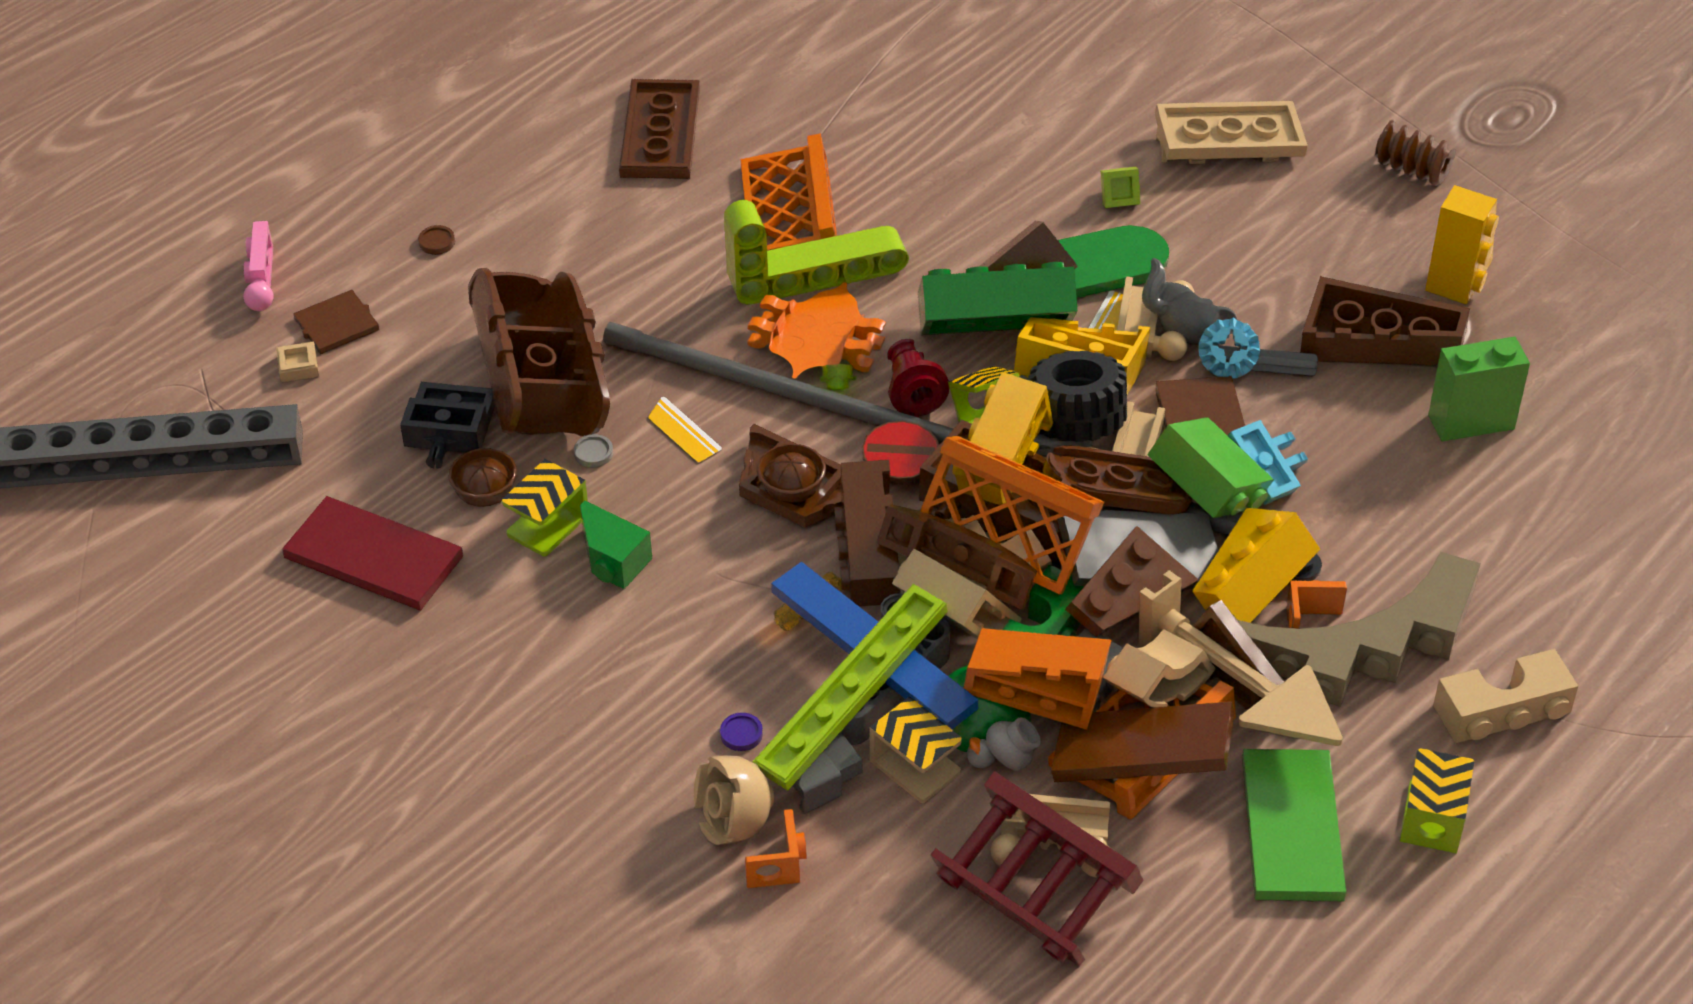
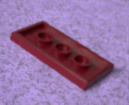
M329 496L322 500L282 548L285 559L419 611L423 609L463 557V550L459 545Z

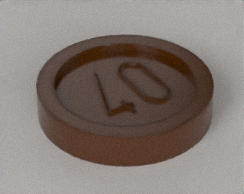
M442 225L427 227L419 234V246L422 251L428 254L439 255L446 253L455 245L454 232Z

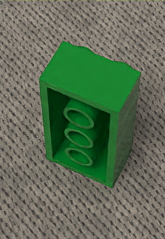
M1048 262L1042 264L1040 269H1026L1024 264H1012L1004 266V271L989 272L988 267L977 266L967 268L966 273L951 274L950 269L930 270L928 275L922 276L918 289L921 336L1020 330L1024 328L1030 317L1073 320L1078 312L1074 266L1064 267L1063 262Z

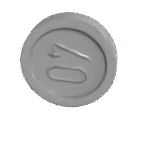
M592 434L584 436L574 446L575 459L585 467L595 468L603 466L613 457L612 442L603 435Z

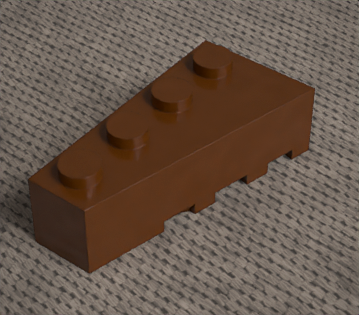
M1320 276L1303 328L1300 352L1316 354L1320 362L1438 365L1441 348L1463 345L1470 308Z

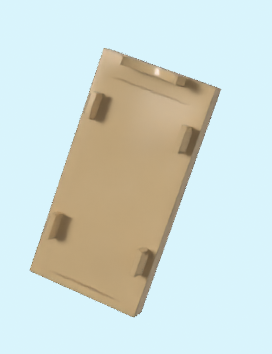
M1293 101L1156 104L1155 118L1158 127L1155 140L1160 141L1161 162L1189 159V164H1205L1206 159L1262 157V162H1278L1279 157L1306 156L1308 145Z

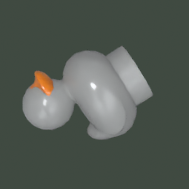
M1018 718L1014 722L998 721L987 730L986 739L970 738L967 758L970 764L976 768H987L997 758L1007 768L1019 771L1026 768L1032 762L1034 749L1040 745V736L1032 723L1025 718Z

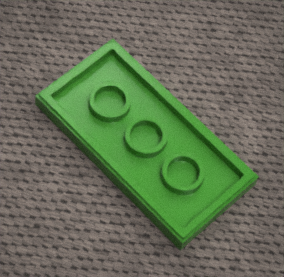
M1243 749L1242 765L1255 900L1345 901L1346 885L1330 750Z

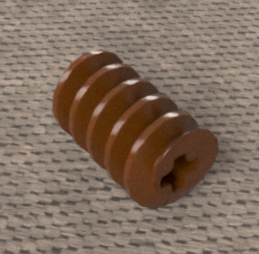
M1390 120L1380 134L1376 144L1375 157H1378V162L1382 165L1390 163L1391 167L1396 171L1403 168L1406 175L1411 176L1416 173V177L1419 180L1424 181L1429 178V182L1432 185H1440L1452 167L1456 150L1452 149L1447 153V141L1442 140L1434 148V136L1429 135L1423 143L1420 142V130H1416L1410 138L1407 137L1409 129L1407 125H1403L1397 133L1395 132L1396 122Z

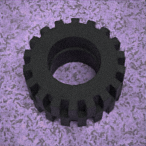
M1067 351L1061 354L1050 355L1048 359L1040 360L1037 362V366L1031 368L1028 380L1045 385L1048 390L1053 425L1049 431L1040 430V432L1044 433V436L1058 438L1059 441L1065 442L1094 441L1100 439V437L1114 434V430H1119L1123 426V422L1127 420V375L1124 366L1121 363H1117V360L1113 357H1107L1105 354L1098 352Z

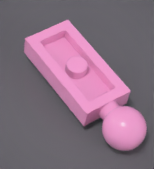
M268 221L253 222L252 237H246V252L250 261L244 262V277L246 284H251L246 287L243 298L245 304L251 310L264 311L271 306L274 298L273 291L270 288L273 244Z

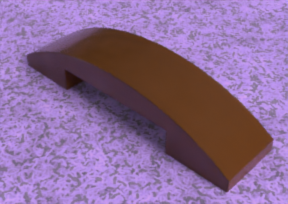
M893 504L887 507L876 542L906 557H909L913 549H916L952 571L987 586L986 590L994 597L1021 610L1026 606L1037 570L1021 557L985 536L931 514Z

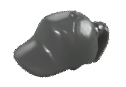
M1152 258L1151 270L1142 291V301L1147 309L1154 314H1158L1165 332H1179L1186 338L1187 344L1198 345L1204 330L1217 320L1231 319L1233 317L1237 320L1235 312L1230 308L1215 306L1212 300L1197 296L1191 289L1182 284L1166 282L1165 269L1158 259Z

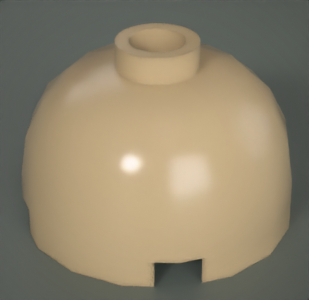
M726 755L707 758L710 762L699 766L694 782L695 809L703 808L704 816L707 822H699L701 831L708 841L715 845L730 844L751 838L762 829L769 816L770 808L773 806L774 791L771 784L767 782L765 775L756 764L742 757Z

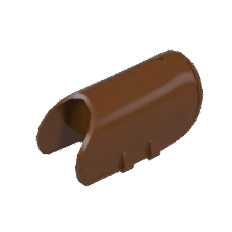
M488 268L477 269L468 284L469 304L473 310L502 432L507 434L517 432L529 435L561 432L572 433L582 437L598 433L601 428H604L610 409V395L602 368L605 354L602 344L595 341L593 333L596 324L594 312L591 308L586 307L575 277L570 273L559 272L553 282L548 279L525 273L491 272Z

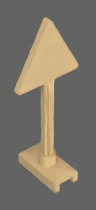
M1170 570L1163 574V588L1153 593L1145 587L1140 591L1139 648L1154 641L1164 629L1203 649L1213 664L1262 698L1239 716V726L1334 746L1342 745L1343 736L1311 666H1304L1285 682L1276 685L1190 625V620L1180 613L1181 578Z

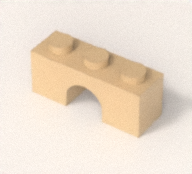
M1551 649L1516 659L1510 682L1512 689L1493 687L1485 681L1478 669L1440 678L1433 706L1456 744L1471 739L1480 740L1489 734L1508 729H1521L1528 724L1546 719H1559L1571 713L1578 684L1557 651Z

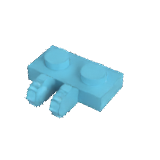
M1258 420L1231 431L1227 435L1274 479L1266 490L1268 497L1264 501V505L1294 493L1301 486L1292 471L1307 463V456L1304 452L1284 459L1280 452L1295 442L1296 438L1292 432L1271 438L1262 421Z

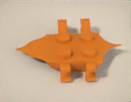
M844 282L837 288L819 292L812 298L798 303L794 299L785 301L773 295H765L760 303V308L768 309L771 312L764 311L762 317H752L747 326L748 330L758 332H752L747 345L760 349L770 344V351L789 361L793 368L792 378H797L801 372L812 367L838 366L842 359L847 360L858 371L869 372L874 359L864 357L863 355L870 356L872 350L881 349L885 337L875 335L874 333L881 334L886 322L879 318H864L865 315L859 313L857 301L848 292L847 283Z

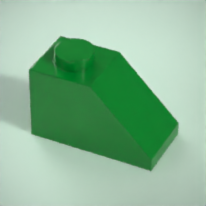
M584 500L580 505L591 573L603 582H610L625 589L652 560L650 532Z

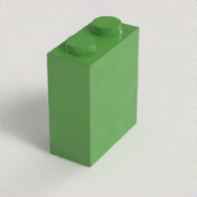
M1516 336L1441 348L1428 416L1441 442L1515 429L1530 362Z
M1208 417L1168 424L1147 454L1213 518L1230 514L1236 515L1239 512L1245 511L1246 508L1257 509L1267 499L1268 493L1266 490L1274 481L1264 469Z

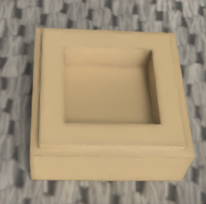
M314 342L276 347L281 383L319 377Z

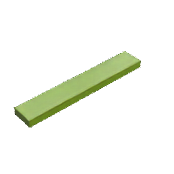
M912 584L752 763L758 766L765 777L788 791L948 612L947 603Z

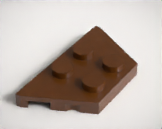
M756 424L750 427V440L748 449L745 452L744 470L741 472L739 482V496L805 528L833 516L834 507H841V464L822 456L826 465V471L816 493L801 502H781L772 498L760 482L756 470L758 461L766 451L778 445L796 443Z

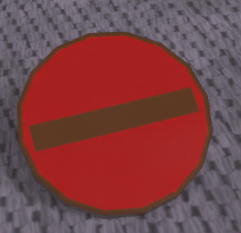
M893 421L875 427L866 435L862 445L863 461L889 460L890 481L910 482L920 479V467L936 450L939 444L932 432L925 427L907 421Z

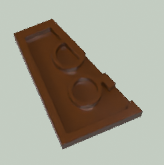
M1136 526L1065 610L1097 637L1134 618L1139 613L1140 591L1145 587L1153 593L1163 588V574L1170 570L1181 578V593L1193 587L1199 579Z
M1222 600L1209 606L1193 625V627L1274 684L1280 685L1284 682ZM1213 664L1215 670L1209 679L1212 680L1217 677L1222 682L1234 687L1235 701L1246 710L1262 699Z

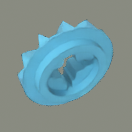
M1234 317L1217 320L1204 330L1199 341V356L1202 364L1209 372L1218 377L1232 376V378H1238L1245 375L1255 366L1260 354L1258 335L1255 334L1248 323L1238 321ZM1229 334H1233L1234 345L1240 347V351H1234L1230 361L1226 362L1225 351L1219 348L1218 345L1225 344Z

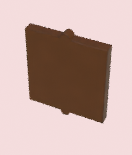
M353 290L293 313L294 319L303 330V337L314 342L315 348L320 354L380 330L379 324L370 314L369 305L363 304Z

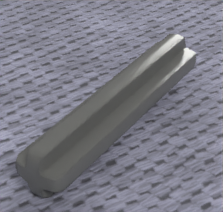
M1218 345L1219 348L1225 351L1226 362L1230 361L1234 351H1240V347ZM1260 349L1258 361L1250 371L1314 376L1317 371L1318 358L1316 354Z

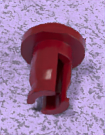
M901 339L895 342L887 352V359L892 362L893 372L888 395L893 407L898 412L919 418V416L934 412L946 401L950 390L949 380L940 365L933 361L924 360V352L916 350L913 339Z

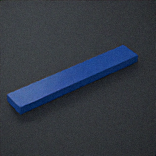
M800 562L771 583V591L776 597L848 654L855 649L878 623L876 619L803 562ZM915 650L910 653L885 681L889 687L903 698L907 699L910 696L951 729L978 710V699Z

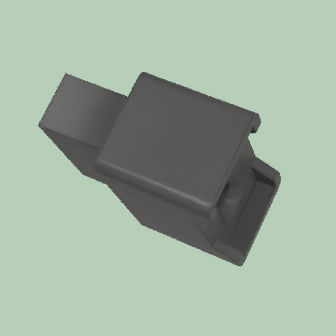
M841 732L793 785L802 798L799 809L803 814L842 796V783L863 773L862 758Z

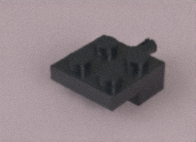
M421 381L416 397L409 398L400 423L404 447L430 449L426 464L433 469L434 465H436V469L442 467L447 451L466 453L475 449H481L495 408L492 389Z

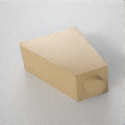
M913 549L907 560L901 564L898 574L892 582L894 586L904 593L912 584H915L947 603L948 612L944 617L977 640L982 628L1003 630L1010 619L1019 623L1022 619L984 588L916 549Z

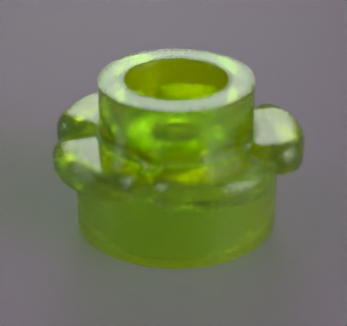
M837 364L822 366V377L819 380L822 383H826L827 390L849 389V382L856 381L857 377L853 376L852 365Z

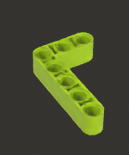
M738 200L733 202L724 212L727 274L737 299L746 305L761 303L765 295H773L780 299L840 286L844 282L850 284L895 274L903 270L909 262L908 252L897 230L891 226L866 229L767 251V233L758 211L751 201Z

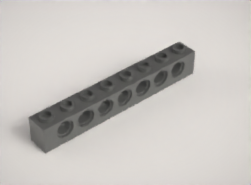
M298 405L0 427V488L302 464L303 429Z

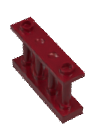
M994 771L984 784L992 799L989 803L992 808L953 859L938 849H934L930 856L939 868L936 874L941 880L956 890L960 885L964 886L1044 942L1041 946L1043 950L1057 961L1064 963L1068 958L1080 967L1085 958L1079 947L1073 943L1112 889L1117 891L1121 886L1131 894H1134L1144 881L1137 865ZM1015 815L1026 823L1024 828L1027 831L986 883L967 869L1006 818L1011 819ZM1048 839H1051L1061 846L1059 851L1062 855L1024 906L1021 907L1002 893L1040 842L1046 843ZM1085 862L1097 870L1095 875L1098 879L1057 932L1037 917L1076 865L1081 867Z

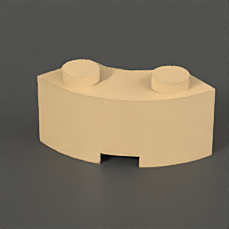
M1163 629L1154 641L1144 647L1135 648L1126 644L1120 654L1110 661L1103 678L1110 685L1151 707H1167V702L1175 698L1184 701L1193 695L1211 676L1215 667L1203 649Z

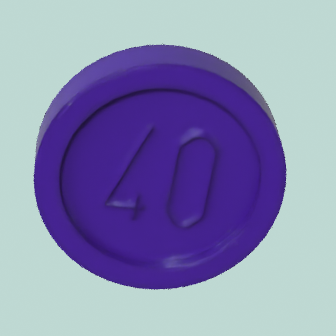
M732 714L720 726L721 740L731 750H751L762 740V724L752 714Z

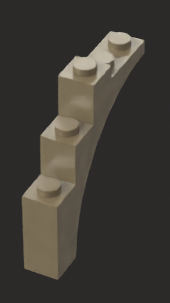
M1440 552L1428 575L1411 593L1389 608L1366 618L1330 627L1295 629L1268 627L1240 620L1238 622L1255 645L1262 651L1278 675L1290 678L1304 666H1311L1327 703L1341 707L1355 671L1373 678L1396 683L1408 648L1424 652L1428 655L1450 659L1475 590L1481 563Z

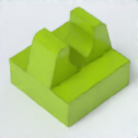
M1137 167L1100 170L1102 204L1105 208L1141 204L1139 169Z

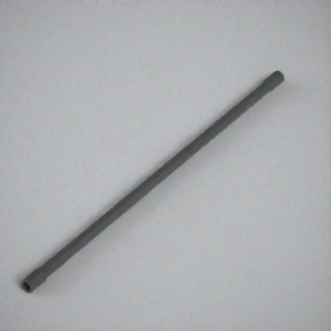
M609 322L604 330L603 341L606 344L632 352L645 353L880 426L893 421L917 423L930 430L938 440L939 445L953 430V428L653 337L644 334L640 330L621 324ZM1191 502L1189 509L1183 512L1208 514L1212 530L1229 536L1242 516L1240 514H1230L1213 518L1198 503Z

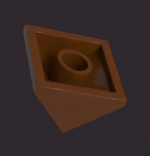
M1036 220L980 265L988 267L989 272L1004 271V266L1012 264H1024L1026 269H1040L1042 264L1048 262H1063L1064 267L1074 266V270L1078 267L1045 223Z

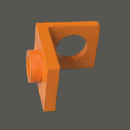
M1290 581L1286 606L1288 628L1299 629L1300 614H1343L1347 592L1346 582Z
M793 809L784 810L787 852L745 857L747 888L800 883L799 860L807 859L804 832L796 833ZM766 865H774L780 868L773 875L764 876L756 873L759 868Z

